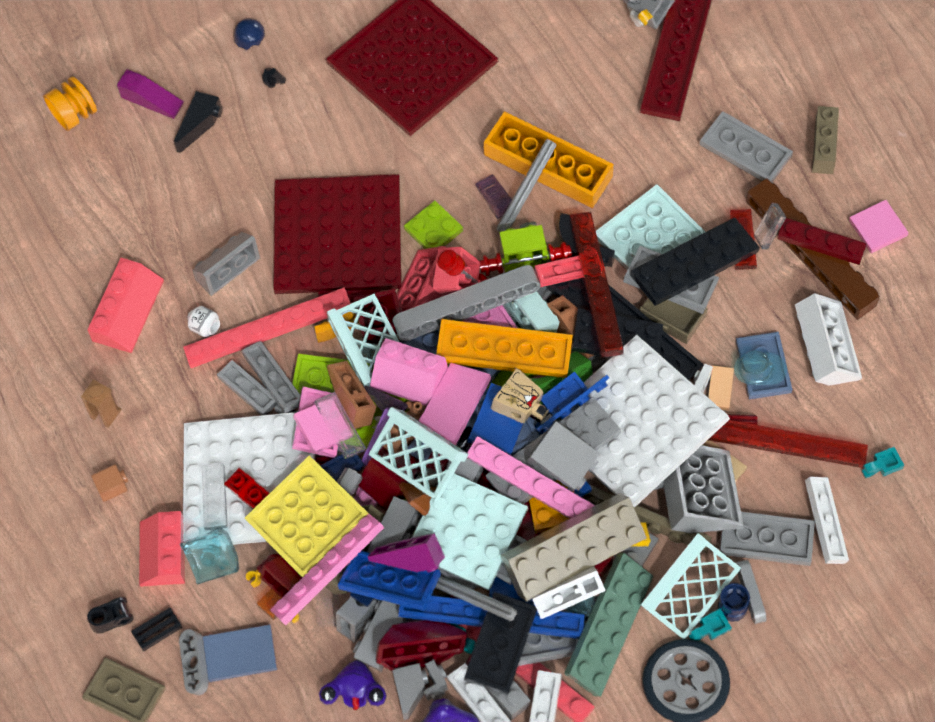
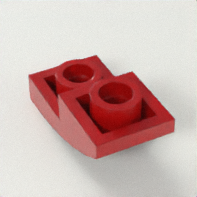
M240 468L224 483L231 492L251 509H254L270 494Z

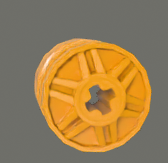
M74 76L68 78V84L66 82L61 83L63 94L58 89L53 88L43 95L44 101L52 115L66 131L79 124L77 114L87 119L89 117L88 112L92 115L97 112L96 105L89 91Z

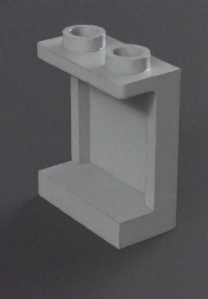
M555 421L526 462L532 466L537 464L567 486L568 490L572 492L575 489L580 490L586 481L584 476L587 471L592 472L599 461L596 458L600 453Z

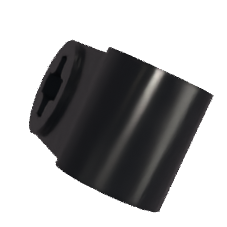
M125 597L115 598L108 603L92 608L87 615L92 631L101 634L131 623L134 617L127 608V599ZM96 618H104V620L101 623H94V620Z

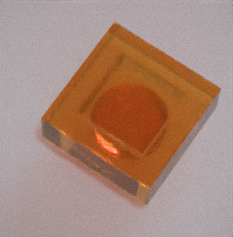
M270 589L257 602V606L274 621L277 617L270 610L282 598Z

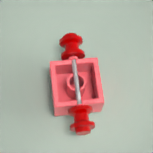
M438 248L432 285L433 289L440 295L445 296L487 280L485 275L479 273L480 261L464 248Z

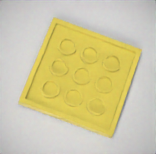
M308 456L244 519L304 577L311 568L369 513L315 460Z

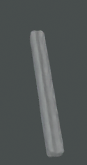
M545 140L499 222L497 231L502 232L511 228L556 148V143L553 141Z
M440 576L435 588L509 621L514 620L517 615V611L513 607Z

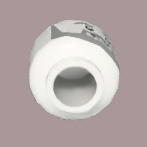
M198 306L188 314L189 329L203 337L214 335L220 327L218 314L204 306Z

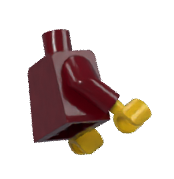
M279 553L268 555L256 567V571H249L246 574L248 581L256 577L251 582L252 587L259 586L262 579L281 598L303 578ZM299 613L293 618V623L299 620Z

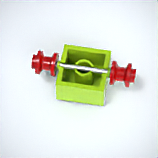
M528 225L525 228H510L500 232L501 256L500 253H496L495 258L488 259L486 255H482L483 260L479 261L481 273L485 272V275L489 276L491 271L496 270L499 274H503V267L505 273L525 265H530L534 269L535 265L547 263V259L552 262L572 257L570 245H566L565 241L561 242L560 247H553L552 244L546 246L542 225Z

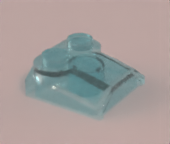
M214 528L207 534L180 543L197 584L236 573L240 569L237 552L229 534L223 528Z

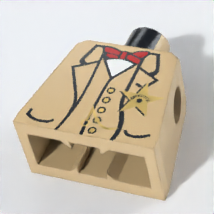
M517 368L495 396L491 407L493 411L521 423H525L531 414L542 421L549 411L548 408L540 404L543 396L542 389Z

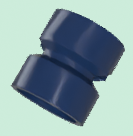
M731 583L723 588L718 609L722 610L728 621L735 622L745 617L750 601L749 591L738 583Z

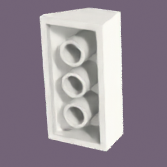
M814 293L795 304L797 319L800 322L802 338L806 344L807 357L811 363L815 382L835 385L861 380L862 375L842 303Z

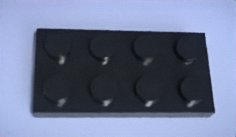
M578 308L571 351L612 358L632 338L638 335L660 355L663 324Z
M494 592L492 598L513 607L517 611V615L514 620L509 621L487 611L464 680L508 695L537 608L534 605Z

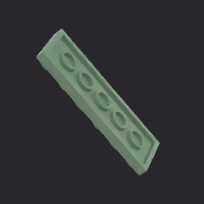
M617 553L603 585L605 591L599 594L564 672L566 676L596 697H601L653 579L652 574L625 553Z

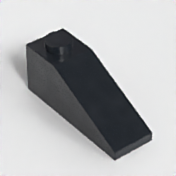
M196 91L174 139V145L178 153L183 152L215 125L217 118L221 117L223 106H221L219 97Z

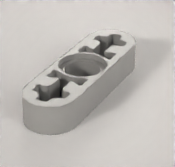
M748 559L736 562L741 567L738 572L740 583L747 588L750 594L748 608L753 623L766 622L765 609Z
M187 629L179 638L185 689L191 694L202 695L208 688L203 638L199 632ZM196 656L197 664L194 668H191L190 661Z

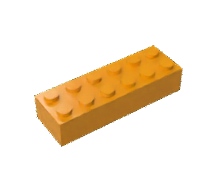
M504 111L483 142L484 156L526 176L545 140L549 139L556 143V148L537 182L593 209L613 178L614 164Z

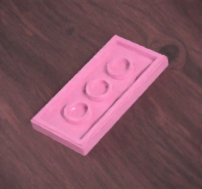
M450 363L419 422L456 445L492 379L491 375Z

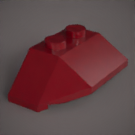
M428 620L393 624L378 642L375 661L390 671L418 663L420 668L426 667L425 664L432 660L438 665L455 654L464 652L467 633L447 623Z

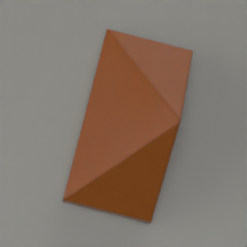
M401 483L399 487L408 503L422 515L426 516L430 509L432 497L412 484ZM430 487V490L435 492L437 487Z

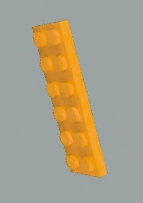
M442 319L436 355L445 357L447 364L453 363L513 372L517 368L522 373L567 378L573 335Z

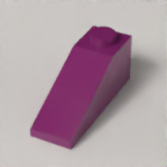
M126 69L117 84L122 99L175 119L184 104L181 99L147 77Z
M435 533L377 546L368 556L371 562L414 572L424 570L432 572L439 568V564L445 558Z

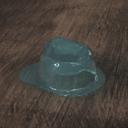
M753 350L737 359L734 372L738 380L744 384L776 385L786 377L787 366L784 360L776 354Z

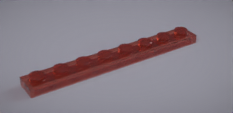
M592 213L570 214V222L601 357L623 355L624 348Z
M732 420L727 421L708 439V441L864 468L868 445Z

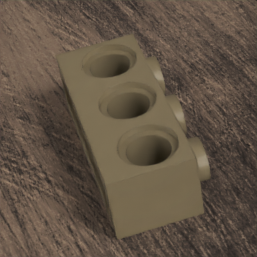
M818 106L815 119L812 173L833 174L839 108Z

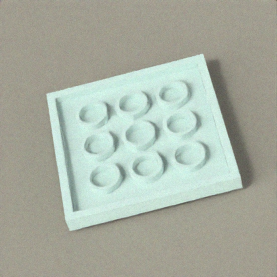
M655 185L596 230L594 237L605 248L615 250V259L628 270L639 246L664 254L705 233V231L663 189Z
M453 474L440 499L435 500L431 498L429 512L426 516H422L412 538L435 533L445 555V558L439 564V568L489 591L503 563L500 555L509 550L528 507L459 475Z

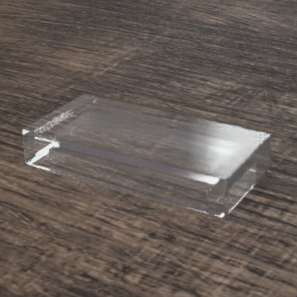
M771 203L753 235L761 249H769L787 218L778 203Z

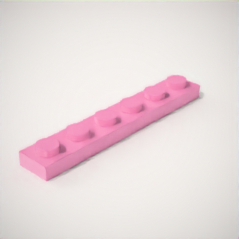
M478 436L468 451L469 455L467 458L569 519L595 506Z
M370 514L361 519L270 611L285 625L290 622L384 529L382 524Z

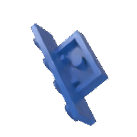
M573 372L544 394L541 403L549 409L548 412L552 417L536 429L537 432L543 431L545 433L557 418L560 417L563 420L571 414L572 410L570 408L574 405L582 406L590 399L588 395L595 390L599 393L608 386L606 381L609 379V376L606 375L588 389L576 372Z

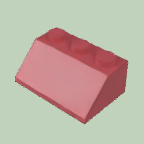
M181 511L158 512L140 522V586L185 584V549L183 546V515Z

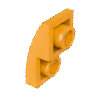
M347 312L342 315L345 321L354 323L355 313ZM323 322L315 326L318 343L336 338L329 322Z

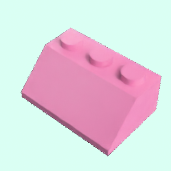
M385 338L376 355L370 386L427 406L448 369L446 358Z

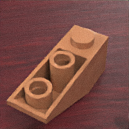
M562 295L548 303L547 306L560 322L556 333L574 335L578 309ZM581 353L587 359L594 356L592 354Z

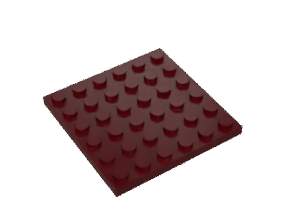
M397 0L326 58V62L406 134L412 136L496 65L498 57L431 0Z
M399 174L275 180V294L318 293L320 290H339L344 287L345 290H390L402 287Z

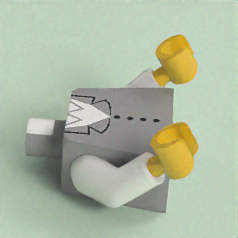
M675 0L623 1L627 4L630 18L637 27L648 25L657 29Z

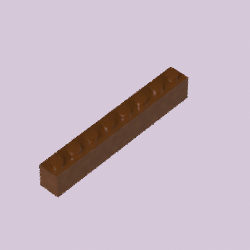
M767 178L747 192L746 203L777 236L784 218L812 226L805 214L799 212L794 207L793 202L788 197L785 198L778 186L775 183H771ZM784 242L856 320H859L877 306L880 297L877 290L873 286H869L859 271H855L848 261Z

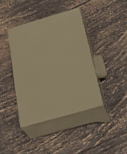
M648 298L639 310L653 322L663 324V331L687 344L707 316L708 308L701 314L669 300L654 306Z

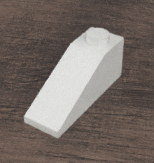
M593 566L532 599L541 619L597 595L605 591L597 570Z

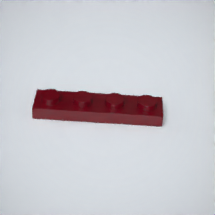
M784 218L777 238L778 240L860 265L867 243L788 218Z

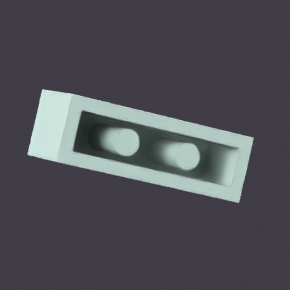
M537 291L504 304L522 329L557 332L560 322Z

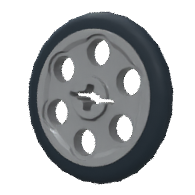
M690 639L674 640L656 649L649 657L642 677L643 691L649 704L662 717L673 722H702L714 716L725 704L731 683L729 670L719 653L707 644ZM677 654H683L686 656L687 662L683 665H678L675 663L674 657ZM706 661L710 668L702 672L697 669V662ZM666 669L670 672L671 676L668 680H661L657 675L658 671ZM681 677H684L685 679H687L688 677H690V678H691V681H690V684H691V685H690V686H689L688 684L682 685V680H683V679H682ZM706 682L713 683L715 691L710 694L704 692L702 689L703 684ZM666 691H672L676 694L677 698L673 702H667L664 700L663 694ZM688 698H696L699 706L695 709H690L686 705V700Z

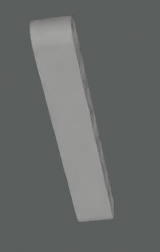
M525 265L398 313L394 316L393 323L399 339L408 341L440 329L442 319L461 321L533 294L539 290L540 283L533 267Z

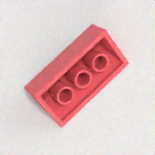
M445 246L417 251L402 282V287L397 293L401 312L443 297L433 289L432 279L435 275V258L438 248H446Z
M120 258L89 325L88 333L91 340L132 353L164 282L163 278L141 263Z

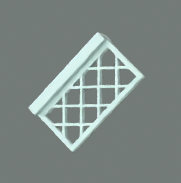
M375 294L336 310L333 308L327 311L328 321L353 371L366 391L373 389L370 386L372 379L371 371L383 339L387 338L399 342ZM373 302L376 307L374 314L362 311L364 305ZM347 312L357 314L354 323L345 321L342 315ZM360 315L371 318L368 328L357 325ZM374 320L384 323L383 333L371 329ZM355 329L366 332L363 341L353 338L352 335ZM369 333L381 337L378 346L366 343ZM364 347L376 350L373 359L363 357L362 351Z
M391 407L387 413L390 418L369 455L433 499L439 500L461 461L465 462L469 454L403 410ZM396 424L399 426L400 436L391 438L390 431L393 425ZM414 436L417 447L408 449L406 438ZM401 440L403 451L394 454L392 442ZM387 444L389 455L381 457L377 453L381 446ZM430 447L432 448L434 458L425 460L423 449ZM418 451L420 462L411 465L409 453ZM404 455L406 467L397 468L395 458ZM447 458L452 463L447 471L442 472L440 460ZM435 462L437 474L427 476L426 464ZM421 466L423 478L415 480L412 469ZM438 478L439 486L434 493L430 490L428 480Z
M698 533L643 601L641 606L678 636L685 639L741 567ZM705 546L713 552L714 562L701 563L700 552ZM716 555H718L724 561H717ZM696 557H698V563L692 564ZM728 563L734 570L727 577H719L717 564ZM715 564L716 578L703 579L701 566ZM699 566L700 579L687 581L686 570L688 567ZM683 575L684 581L677 582ZM724 579H726V580L724 581V583H723V584L721 585V587H720V582H719V580H724ZM717 580V592L712 595H705L703 582ZM700 582L702 596L688 597L687 583ZM677 584H684L686 597L672 599V587ZM669 592L670 599L663 600ZM712 597L706 604L705 598ZM702 598L703 609L701 612L690 613L689 600ZM686 600L688 614L674 615L673 601ZM662 602H670L672 615L661 616L655 609ZM697 615L691 623V616ZM688 616L689 627L682 633L675 626V617ZM665 618H672L673 625Z

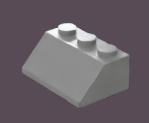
M241 232L237 236L231 237L227 244L213 251L210 257L195 266L192 270L195 280L210 296L214 295L260 259L255 238L252 235Z

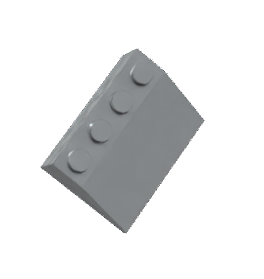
M700 446L663 481L671 530L699 533L741 529L744 526L730 452L728 450Z

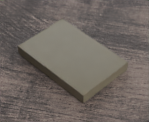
M105 657L82 698L128 722H147L166 688L164 685Z

